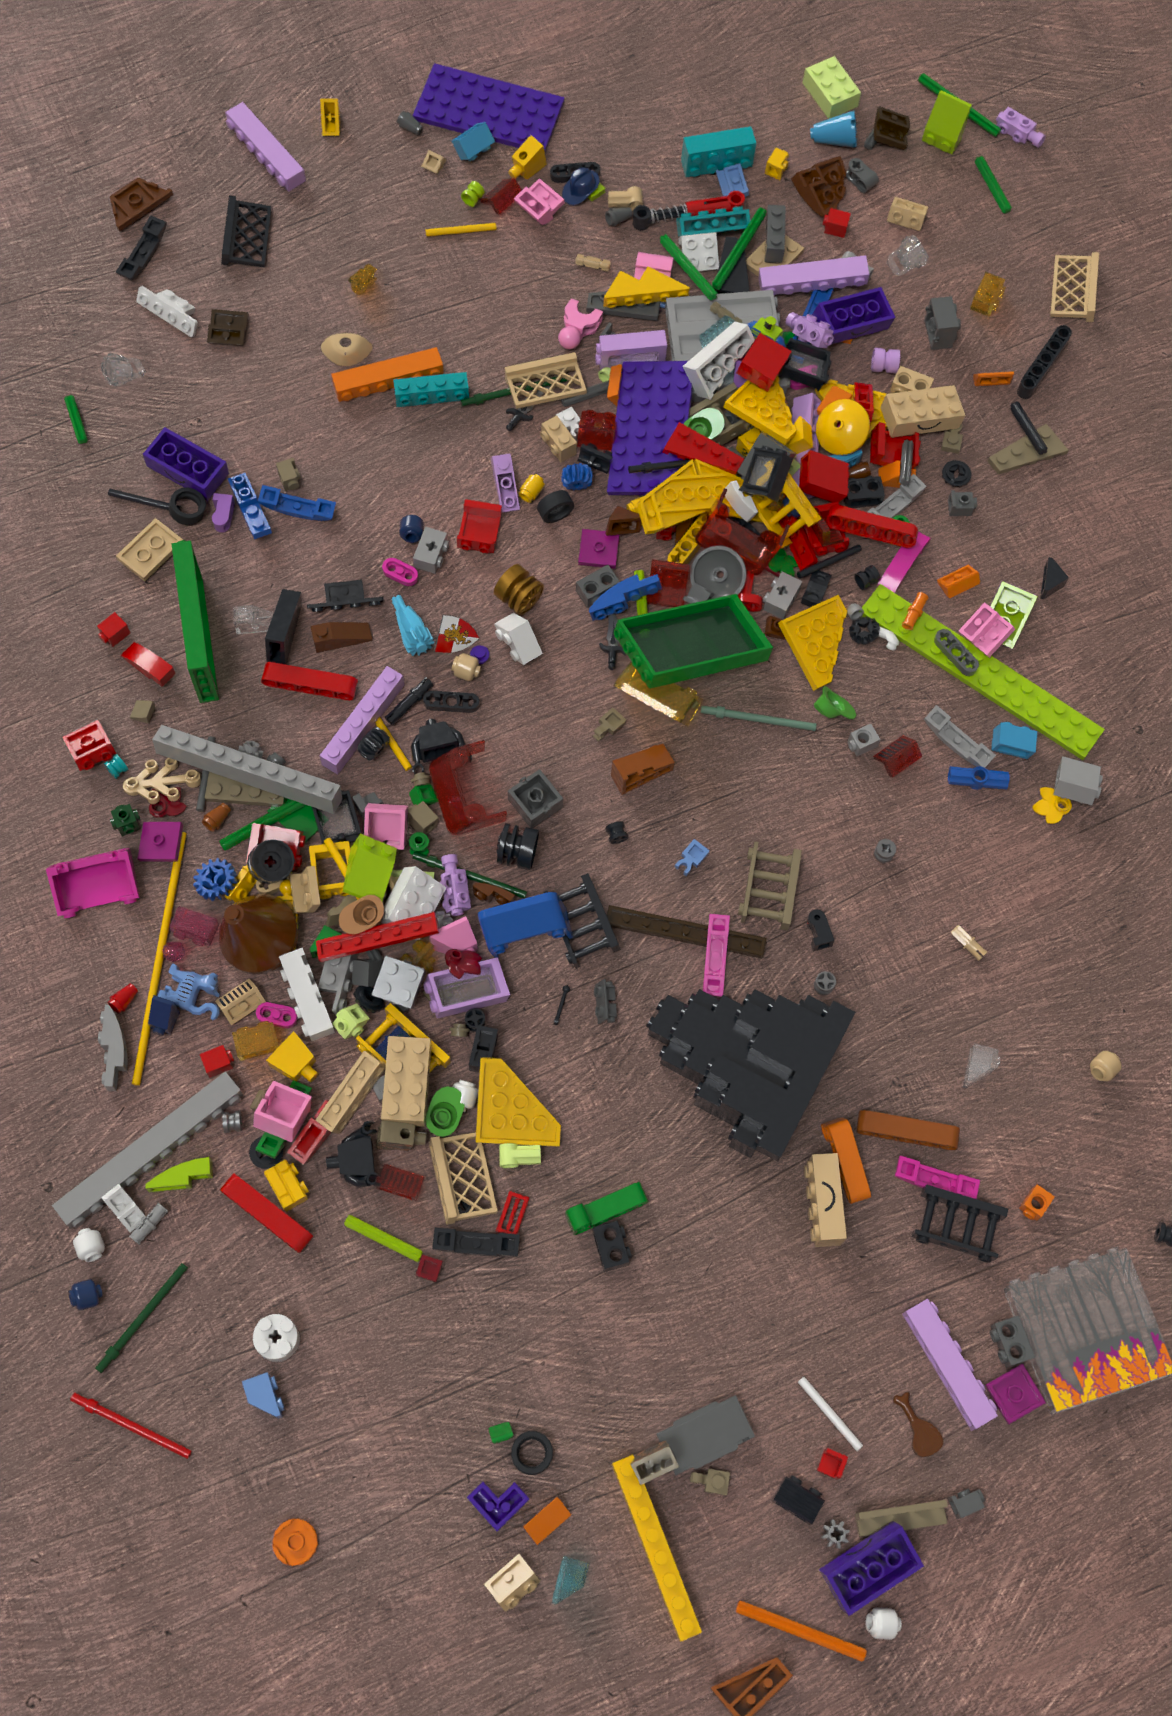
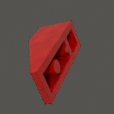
M854 382L852 400L864 407L868 413L871 425L874 413L873 386Z

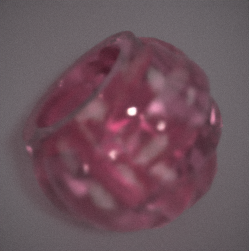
M168 942L162 950L164 957L170 962L180 961L185 955V948L180 942Z

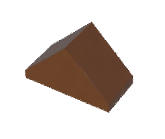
M617 506L609 517L605 532L606 536L639 533L642 525L640 515Z

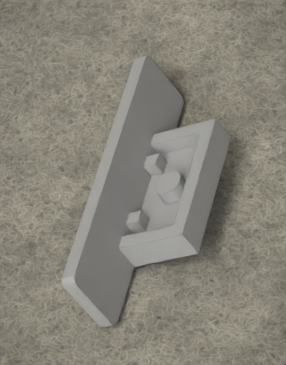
M360 953L325 961L318 989L320 991L336 993L332 1008L335 1015L341 1009L347 1007V993L352 988L353 960H357Z

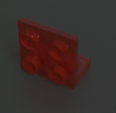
M582 411L577 447H581L582 444L588 445L592 443L596 445L597 449L612 451L617 422H615L616 415L612 412Z
M652 559L650 577L658 575L662 590L655 594H648L646 597L647 604L668 607L683 606V597L686 593L690 565Z

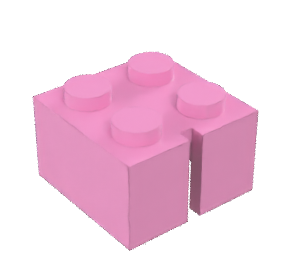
M368 803L365 807L364 835L385 843V840H388V845L404 850L407 844L408 806Z
M273 1081L265 1094V1099H262L254 1112L253 1127L293 1142L310 1112L312 1096Z

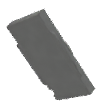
M736 1395L720 1403L713 1402L675 1420L673 1426L657 1433L660 1443L666 1441L669 1444L679 1465L678 1468L673 1469L675 1476L692 1467L698 1469L737 1450L739 1444L755 1437Z

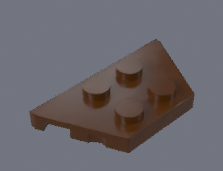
M137 177L109 196L118 231L120 232L172 197L173 191L170 188H167V190L159 188L158 184L147 182Z

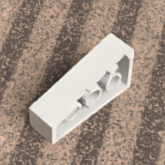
M732 323L683 365L697 396L710 400L714 395L715 389L724 382L723 379L727 373L734 369L736 361L743 357L755 341L747 324Z
M303 948L279 956L283 966V970H280L284 982L288 981L290 984V988L287 991L291 1000L295 999L298 1005L294 1007L298 1019L302 1017L305 1023L301 1025L305 1037L310 1036L311 1041H315L335 1033Z

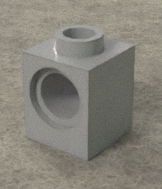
M872 724L851 732L848 738V746L852 752H855L856 756L877 748L880 742V738ZM858 739H864L866 743H861Z

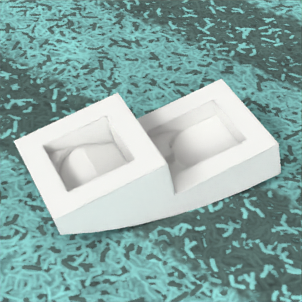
M737 480L732 481L723 490V493L732 508L748 522L758 513L751 496L744 497L743 493L739 491L740 486Z
M117 1184L101 1197L129 1232L137 1228L142 1222L141 1219L146 1217L120 1184Z

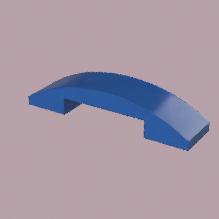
M262 485L258 499L259 504L279 513L319 521L332 520L336 502L320 498L317 501L283 494L281 489Z

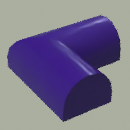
M484 1482L466 1497L496 1531L530 1500L515 1482L499 1498Z

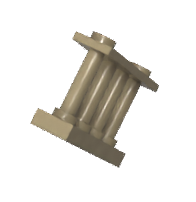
M734 382L715 393L710 400L705 399L690 408V417L706 408H715L722 413L725 420V430L712 439V441L721 446L755 427L742 418L732 425L721 410L725 401L738 390Z
M754 842L753 848L748 850L747 859L751 861L744 904L740 903L738 915H742L741 922L745 923L747 914L775 919L781 922V930L788 931L791 924L802 850L794 849L792 855L782 856L757 851L759 842ZM760 859L786 864L787 867H790L789 873L783 875L755 870V861ZM755 877L782 882L783 885H787L786 892L777 893L751 888L752 879ZM754 896L781 901L784 904L783 911L776 912L749 907V898Z

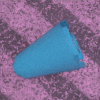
M855 111L813 125V128H810L811 139H814L815 143L857 147Z

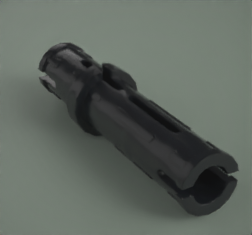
M424 677L385 716L386 721L394 726L417 701L420 702L423 699L422 696L434 686L429 679L427 680V677Z

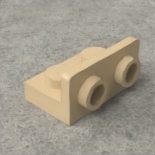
M895 197L887 221L920 231L928 206Z
M307 866L303 873L290 875L295 913H312L321 905L315 866Z
M518 1554L484 1585L506 1612L514 1608L522 1597L534 1591L540 1580L521 1555Z

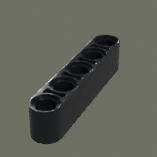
M1060 325L1054 331L1022 377L1017 389V394L1020 398L1029 399L1035 393L1066 348L1072 335L1070 327Z

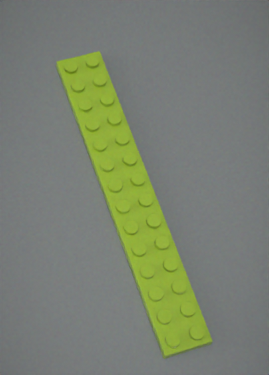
M882 584L877 587L863 605L864 613L862 617L868 615L872 619L875 618L880 627L892 631L900 642L1081 760H1084L1105 730L993 656L989 658L971 642L925 612L922 613L921 617H918L913 630L903 628L902 622L908 614L909 606L912 604ZM939 630H949L978 660L979 667L974 675L966 676L962 674L935 645L934 638ZM941 637L940 640H941V641H942V640H947V638H946V637H944V638ZM959 649L951 650L954 656L961 655V651ZM966 664L965 667H966V668H969V667L972 668L973 665H972V664H970V665H967V664Z

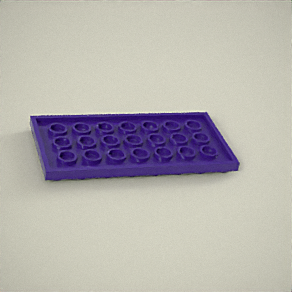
M434 63L412 116L418 122L459 133H464L477 123L486 122L495 142L519 148L532 135L543 145L544 152H546L564 104V97Z
M623 361L612 445L613 458L607 486L608 495H646L680 469L657 470L647 474H643V472L629 474L628 466L642 465L643 462L659 463L683 460L677 458L675 454L669 453L667 455L662 453L679 422L684 424L690 418L693 387L683 368V365L688 361Z

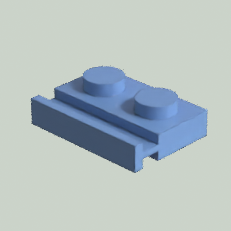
M740 163L725 167L721 171L716 170L723 196H728L732 191H740L745 197L749 196Z

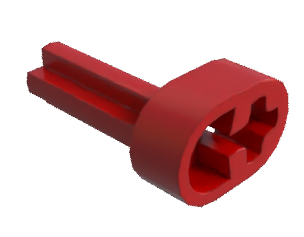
M747 571L744 588L738 594V597L748 611L757 612L762 608L763 599L759 595L751 594L754 574Z

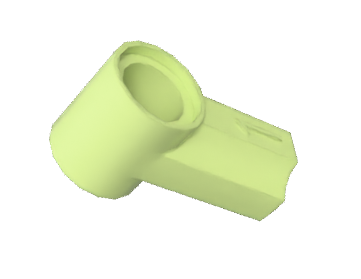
M513 1143L499 1145L500 1167L515 1168L519 1165L541 1164L540 1145L518 1146Z

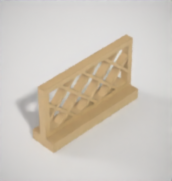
M1092 252L1091 256L1055 255L1050 317L1086 318V322L1094 321L1099 252ZM1058 262H1067L1069 265L1063 269L1058 265ZM1087 262V266L1083 269H1080L1076 264ZM1071 268L1077 271L1073 276L1067 273ZM1061 275L1067 278L1063 283L1057 279ZM1080 275L1086 279L1081 284L1075 280ZM1070 282L1076 286L1071 291L1066 287ZM1061 289L1067 293L1062 298L1056 294ZM1081 290L1085 295L1078 298L1074 293ZM1069 297L1075 300L1070 306L1065 302ZM1059 304L1066 308L1063 311H1055V307ZM1079 304L1084 311H1075L1073 308Z
M575 352L505 367V380L509 386L516 409L587 394ZM575 370L576 372L573 377L568 374H565L566 372ZM550 375H558L556 380L548 378ZM562 377L569 380L567 386L559 383ZM535 378L541 379L538 384L533 383L530 380ZM544 381L552 384L549 390L541 386ZM522 382L523 384L518 388L513 383ZM575 383L580 385L581 388L574 390L570 387ZM527 385L533 387L534 390L532 391V393H529L525 391L524 388ZM555 387L563 389L561 393L553 392ZM538 390L546 393L543 397L535 395ZM520 394L528 397L526 400L518 402L517 399Z
M476 1132L446 1138L438 1136L430 1139L429 1148L446 1225L453 1224L458 1220L498 1212L482 1143H477L474 1151L464 1146L466 1140L475 1139ZM453 1143L458 1148L452 1155L445 1151L444 1144ZM460 1149L471 1155L466 1163L455 1157ZM473 1157L481 1161L482 1166L478 1171L468 1165ZM452 1161L462 1166L458 1175L449 1169ZM464 1169L475 1174L470 1183L460 1177ZM477 1177L486 1183L483 1191L472 1185ZM457 1180L467 1186L462 1195L454 1191L453 1186ZM469 1189L480 1195L475 1203L464 1197ZM482 1197L490 1201V1209H482L477 1205ZM461 1200L472 1207L468 1213L459 1214L458 1205Z

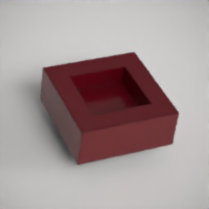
M422 1255L415 1276L436 1283L443 1261Z

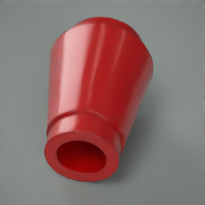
M129 983L110 996V1000L107 1003L116 1013L124 1012L138 993V990Z

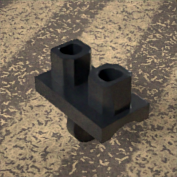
M589 443L588 445H581L577 461L588 465L591 471L594 468L607 474L613 457L612 452L608 450L600 452L597 450L596 445Z

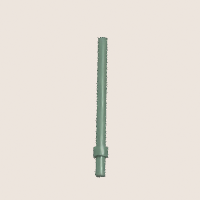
M701 706L700 713L715 715L717 718L729 717L811 731L816 730V723L728 710L721 706H717V708Z

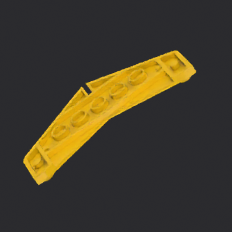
M692 459L638 502L637 509L645 534L657 533L705 512L743 519L732 508L723 490L732 481L737 480L740 486L744 480L698 459H695L693 462ZM773 501L767 508L774 516L777 510ZM758 514L751 519L752 521L763 523Z

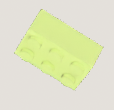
M835 56L805 69L803 84L828 119L858 107L861 92Z

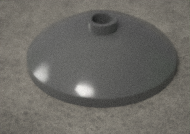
M712 546L700 552L694 559L690 570L692 586L694 583H697L714 593L712 599L733 594L738 596L744 588L747 578L746 566L741 556L733 549L725 546ZM719 571H722L724 573V576L722 578L718 577Z

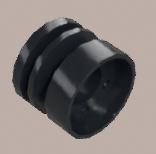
M505 823L497 843V864H503L505 856H507V866H511L513 859L517 858V868L531 870L536 854L539 830L526 827L523 835H519V825H515L513 833H510L511 824Z
M270 839L263 841L251 850L248 855L247 866L254 879L260 883L272 884L289 876L293 870L295 860L293 852L287 844L280 840ZM268 858H270V861L274 862V864L271 865L270 868L268 864H265V861L268 860Z

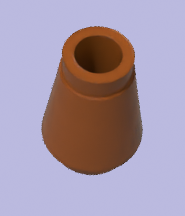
M222 803L204 815L202 824L211 832L218 830L231 812V809L228 805Z

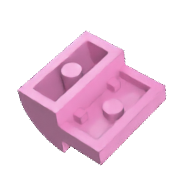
M540 178L530 188L525 187L514 198L515 203L542 225L549 223L553 219V214L565 203L564 199Z
M638 252L634 278L640 280L648 266L671 277L674 257Z
M984 602L962 626L959 632L966 640L990 658L1013 633L1015 628Z

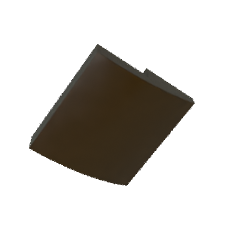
M879 106L874 123V141L904 151L908 146L909 116Z
M212 309L207 343L244 346L249 318L248 312Z

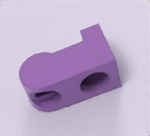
M214 493L213 503L216 512L212 515V522L216 531L226 532L230 528L235 505L233 495Z

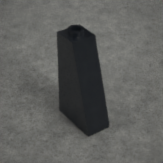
M726 236L718 272L738 242V238ZM745 250L721 289L716 290L717 294L750 292Z
M282 589L265 636L267 662L287 665L302 607L301 592Z

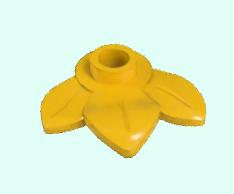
M1043 787L1040 788L1042 799L1036 802L1032 809L1038 815L1046 816L1047 824L1058 823L1063 815L1070 812L1072 808L1070 799L1053 795V788ZM1058 804H1062L1064 808H1060Z

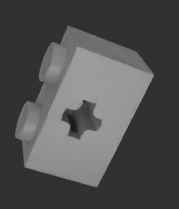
M425 527L413 557L414 568L434 574L438 567L441 568L443 563L442 555L444 552H447L450 541H447V533Z
M781 572L779 578L775 577L771 587L773 589L771 592L767 591L763 599L765 603L764 611L784 620L800 591L802 581Z

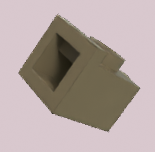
M294 458L276 463L277 472L284 490L297 489L299 487L298 479L301 478Z

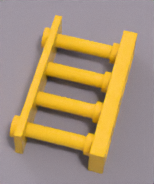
M776 459L770 460L765 464L768 472L758 479L757 486H763L768 482ZM789 472L780 495L785 493L790 503L774 516L767 508L773 500L767 497L762 500L755 495L751 497L757 508L758 516L774 537L775 543L781 548L792 543L789 536L804 524L810 527L821 520V517ZM793 509H796L800 514V519L784 531L778 521Z
M390 1003L385 1008L386 1020L365 1041L358 1035L356 1037L358 1044L356 1047L362 1053L367 1051L376 1059L386 1063L387 1047L378 1054L371 1046L391 1025L397 1024L401 1028V1033L397 1037H429ZM431 1040L430 1072L436 1066L442 1065L446 1068L451 1063L450 1057Z

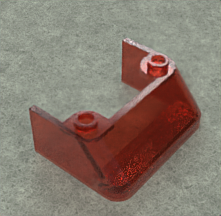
M724 488L695 536V541L704 549L712 546H725L733 549L743 559L746 571L759 575L782 547L790 525L786 524L779 535L773 531L765 530L758 536L727 518L730 509L726 504L722 503L727 489Z
M484 740L456 747L430 763L429 773L445 826L452 835H460L506 821V811L487 816L482 805L477 803L467 805L456 772L457 768L467 764L468 756L484 752Z

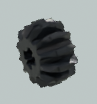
M379 727L372 728L360 741L357 747L358 752L369 761L375 760L387 747L390 737Z

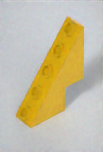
M649 266L640 280L620 271L604 296L603 307L614 308L623 305L632 306L641 303L666 302V298L689 296L690 287Z

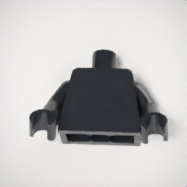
M435 719L427 720L426 726L419 728V734L415 736L411 744L412 761H415V765L412 767L414 775L417 768H421L422 772H425L420 760L426 763L459 755L460 751L461 765H465L463 757H467L470 763L472 761V755L466 752L467 747L462 733L453 727H449L447 722L444 721L437 723Z
M373 1121L364 1122L362 1127L344 1138L341 1144L337 1145V1156L326 1157L327 1169L339 1168L341 1178H344L345 1182L358 1188L371 1185L380 1187L381 1183L375 1182L377 1177H381V1174L375 1173L371 1136H368V1134L377 1133V1129L370 1130L371 1125L375 1123Z

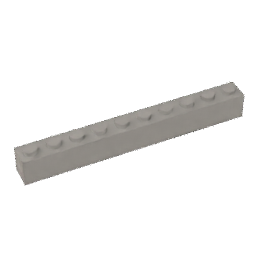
M164 725L160 726L152 739L156 754L332 814L336 812L343 799L341 786Z
M225 1071L55 1202L52 1207L69 1228L79 1227L86 1221L85 1218L91 1213L95 1214L103 1208L105 1202L101 1197L117 1184L125 1188L138 1181L137 1177L144 1172L148 1173L154 1169L155 1163L161 1159L168 1158L173 1153V1149L186 1144L190 1140V1136L195 1132L203 1131L207 1127V1123L212 1119L216 1120L221 1117L227 1107L236 1105L241 1100L240 1097L243 1096L241 1090Z

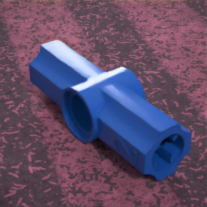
M950 766L947 782L951 785L970 786L975 790L982 788L1007 790L1010 774L1004 771L987 770L982 766H977L974 769ZM975 776L981 777L982 780H977Z

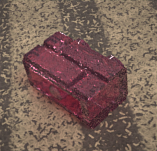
M181 906L177 908L175 917L170 924V930L174 937L181 940L185 938L191 939L192 943L201 947L204 944L211 945L219 927L217 919Z

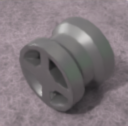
M882 839L874 850L875 858L882 863L891 861L896 852V845L889 839Z
M827 971L819 973L814 981V989L820 995L830 994L836 985L835 976Z
M235 1111L232 1114L223 1112L224 1133H229L231 1130L242 1131L241 1112Z

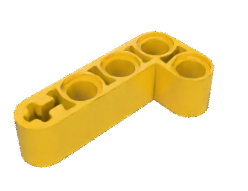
M705 512L700 514L669 553L666 564L667 572L672 575L680 574L708 538L719 545H725L726 541L730 540L731 525L714 513Z

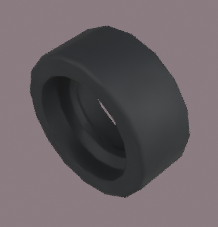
M189 487L176 490L171 495L169 503L171 517L183 525H194L200 522L206 508L203 495L196 489ZM181 499L192 500L198 505V511L193 514L183 513L178 510L176 503Z
M558 490L546 495L537 505V510L542 520L546 523L560 521L567 517L574 509V502L565 490Z
M527 1431L515 1439L511 1449V1458L514 1466L520 1472L526 1475H537L549 1467L553 1458V1448L550 1440L544 1434L538 1431ZM527 1440H537L545 1449L543 1461L534 1467L523 1464L519 1457V1449Z

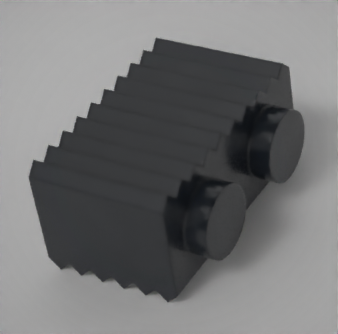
M793 1475L790 1478L785 1476L771 1501L808 1525H812L825 1502L821 1498L822 1494L812 1487L809 1490L801 1486L803 1482Z

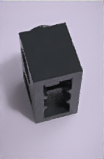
M881 476L848 479L849 492L847 497L844 498V504L850 508L880 505L885 497Z
M477 1025L469 1060V1071L480 1072V1057H494L498 1029Z
M618 1221L593 1227L592 1232L603 1271L607 1272L628 1266L629 1259H632L629 1246L625 1247L623 1239L626 1238L623 1225L619 1226ZM612 1231L615 1233L616 1238L609 1241L605 1239L604 1233ZM617 1251L621 1254L622 1259L620 1261H613L610 1258V1254Z

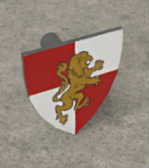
M443 615L434 651L442 653L460 651L471 646L479 637L475 629L468 622L455 616Z

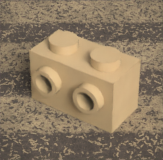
M558 416L541 424V438L548 444L552 453L560 462L576 455L577 442Z

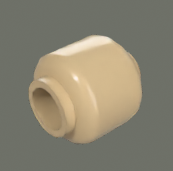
M462 653L459 657H455L451 670L454 671L455 677L472 681L474 676H479L481 666L478 665L479 660L476 657Z
M1109 1051L1100 1052L1090 1063L1091 1074L1099 1081L1108 1082L1112 1080L1121 1070L1119 1057Z

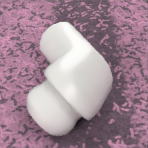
M880 627L878 636L888 641L886 646L888 649L896 650L897 645L899 646V640L895 634Z

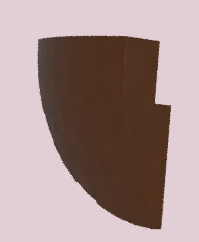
M841 156L816 163L811 168L797 172L791 178L804 201L821 217H824L825 214L828 215L830 208L836 209L838 207L837 205L844 197L846 187H844L846 171Z

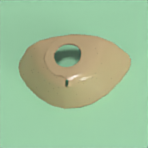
M343 333L326 338L321 345V350L333 363L340 366H352L361 362L372 351V344L360 335ZM342 338H349L351 345L343 347L340 345V340Z

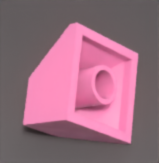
M466 916L440 928L439 934L429 936L432 950L444 954L450 949L473 952L478 950L477 941Z

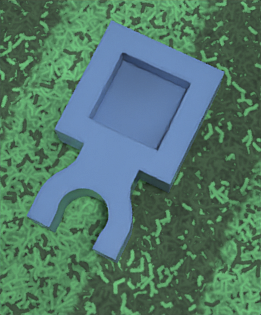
M694 839L682 852L681 856L684 859L679 860L675 864V868L678 870L680 866H686L687 869L684 871V875L687 876L690 873L691 866L694 865L697 868L710 851Z

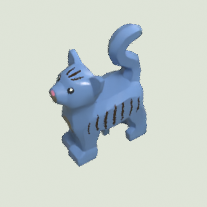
M172 964L169 973L172 975V979L179 983L177 990L173 991L170 986L166 985L165 991L160 990L158 997L171 1000L176 1007H180L182 1010H187L195 1015H201L210 1010L212 1012L211 1020L217 1019L220 1009L213 1002L205 1003L197 1007L195 1003L200 989L213 996H220L217 992L219 985L218 975L211 973L202 976L195 972L180 971L177 965Z

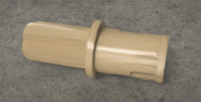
M960 925L951 931V934L964 946L963 949L966 948L978 961L982 956L977 950L983 956L987 953L974 940L975 937L972 938Z

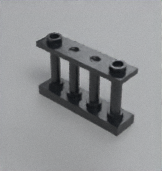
M589 873L581 876L583 883H580L581 886L558 895L562 902L583 893L584 895L589 894L591 900L587 901L588 904L567 912L569 920L590 911H596L598 916L595 922L572 931L573 938L569 939L566 933L562 937L568 950L565 953L569 964H574L576 969L580 967L577 959L604 947H611L613 953L621 950ZM597 929L604 930L606 936L602 937V940L573 951L569 941Z
M927 1184L922 1188L921 1197L926 1198V1209L921 1230L915 1229L911 1237L916 1238V1241L922 1244L930 1242L977 1256L978 1260L990 1263L998 1258L999 1254L991 1252L997 1222L1007 1217L1008 1208ZM938 1202L944 1203L948 1207L941 1236L929 1233L935 1204ZM959 1208L967 1210L968 1213L962 1243L949 1239L955 1212ZM979 1214L987 1216L989 1220L982 1249L970 1245L976 1216H979Z

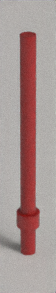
M74 1392L70 1401L84 1407L85 1411L91 1414L96 1413L186 1459L192 1453L191 1450L99 1405V1402L92 1398L89 1400Z

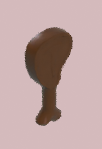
M905 1392L902 1396L895 1395L893 1403L903 1409L910 1421V1427L913 1431L911 1443L913 1452L919 1457H929L938 1452L943 1446V1438L940 1432L931 1423L917 1418L909 1404L910 1393Z

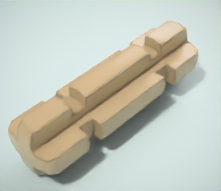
M578 254L576 257L577 265L583 266L585 264V267L602 268L601 270L609 271L611 263L609 260L603 259L601 261L600 258L585 257V255Z

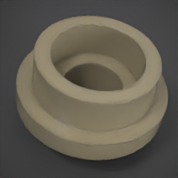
M425 772L417 773L411 779V783H414V787L429 785L431 778Z
M454 1024L453 1028L449 1027L451 1036L467 1037V1032H470V1029H466V1024Z

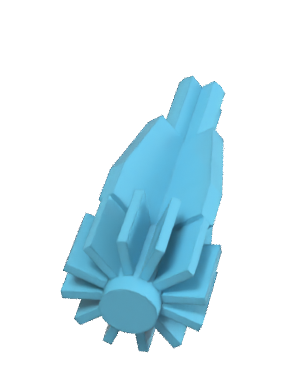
M401 595L392 597L402 642L407 652L411 653L412 656L415 653L418 656L422 652L426 653L427 648H432L430 644H434L429 629L425 628L418 614L410 606L405 605Z

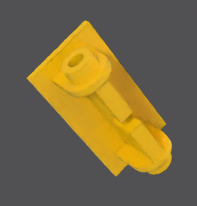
M247 865L243 866L236 876L239 882L232 884L234 889L228 890L229 896H224L229 901L237 902L247 897L256 884L257 880L252 877Z

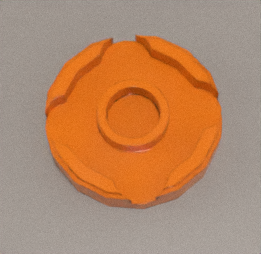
M289 1519L282 1523L274 1533L273 1551L276 1557L284 1564L291 1566L302 1565L308 1562L316 1552L318 1546L317 1533L314 1527L305 1520Z

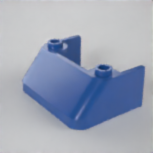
M556 892L543 893L478 912L479 923L488 950L494 958H499V954L505 952V949L509 947V943L547 933L553 938H561L566 933L569 939L573 938L567 909Z

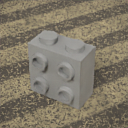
M1062 756L1056 773L1053 795L1092 805L1094 799H1098L1101 793L1100 785L1103 775H1100L1101 767Z

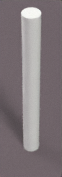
M805 1377L798 1381L800 1386L853 1448L858 1451L863 1446L862 1443Z

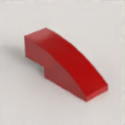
M133 642L121 654L123 659L148 679H153L161 687L176 674L173 666L138 643Z
M325 1100L315 1116L310 1118L287 1152L304 1165L331 1134L328 1129L316 1121L329 1100Z

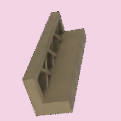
M947 1500L855 1513L858 1536L872 1535L892 1521L901 1525L904 1530L947 1524L944 1508L948 1507Z

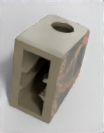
M382 1120L377 1131L376 1149L410 1151L413 1144L425 1145L426 1133L415 1132L414 1124Z
M666 1441L638 1453L631 1462L640 1485L679 1467Z

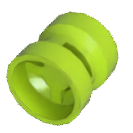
M471 181L468 189L464 190L461 194V199L466 205L474 207L478 199L485 194V190L478 182Z

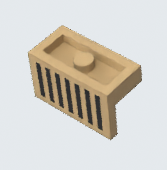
M249 978L215 1002L228 1022L233 1025L266 1001Z

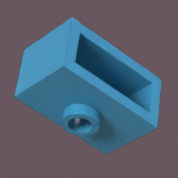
M486 122L477 123L451 142L461 160L471 161L477 158V154L480 151L485 152L490 149V145L495 140Z
M1001 722L993 729L991 750L1028 759L1036 752L1037 731L1031 730L1029 727H1019L1009 722Z

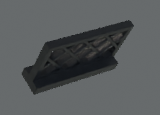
M229 195L221 265L228 266L229 262L265 267L271 206L238 201L236 196ZM239 207L247 208L249 212L243 215L239 211ZM260 210L267 211V215L261 218L256 212ZM251 215L257 219L252 224L246 219ZM244 221L247 227L241 230L237 224ZM261 223L265 229L258 232L255 226ZM250 229L256 234L251 238L245 234ZM240 235L246 240L241 244L235 240ZM258 238L263 242L259 247L253 243ZM248 244L254 249L249 253L243 249ZM238 250L244 255L241 258L233 257V253ZM258 253L262 260H254L251 256Z

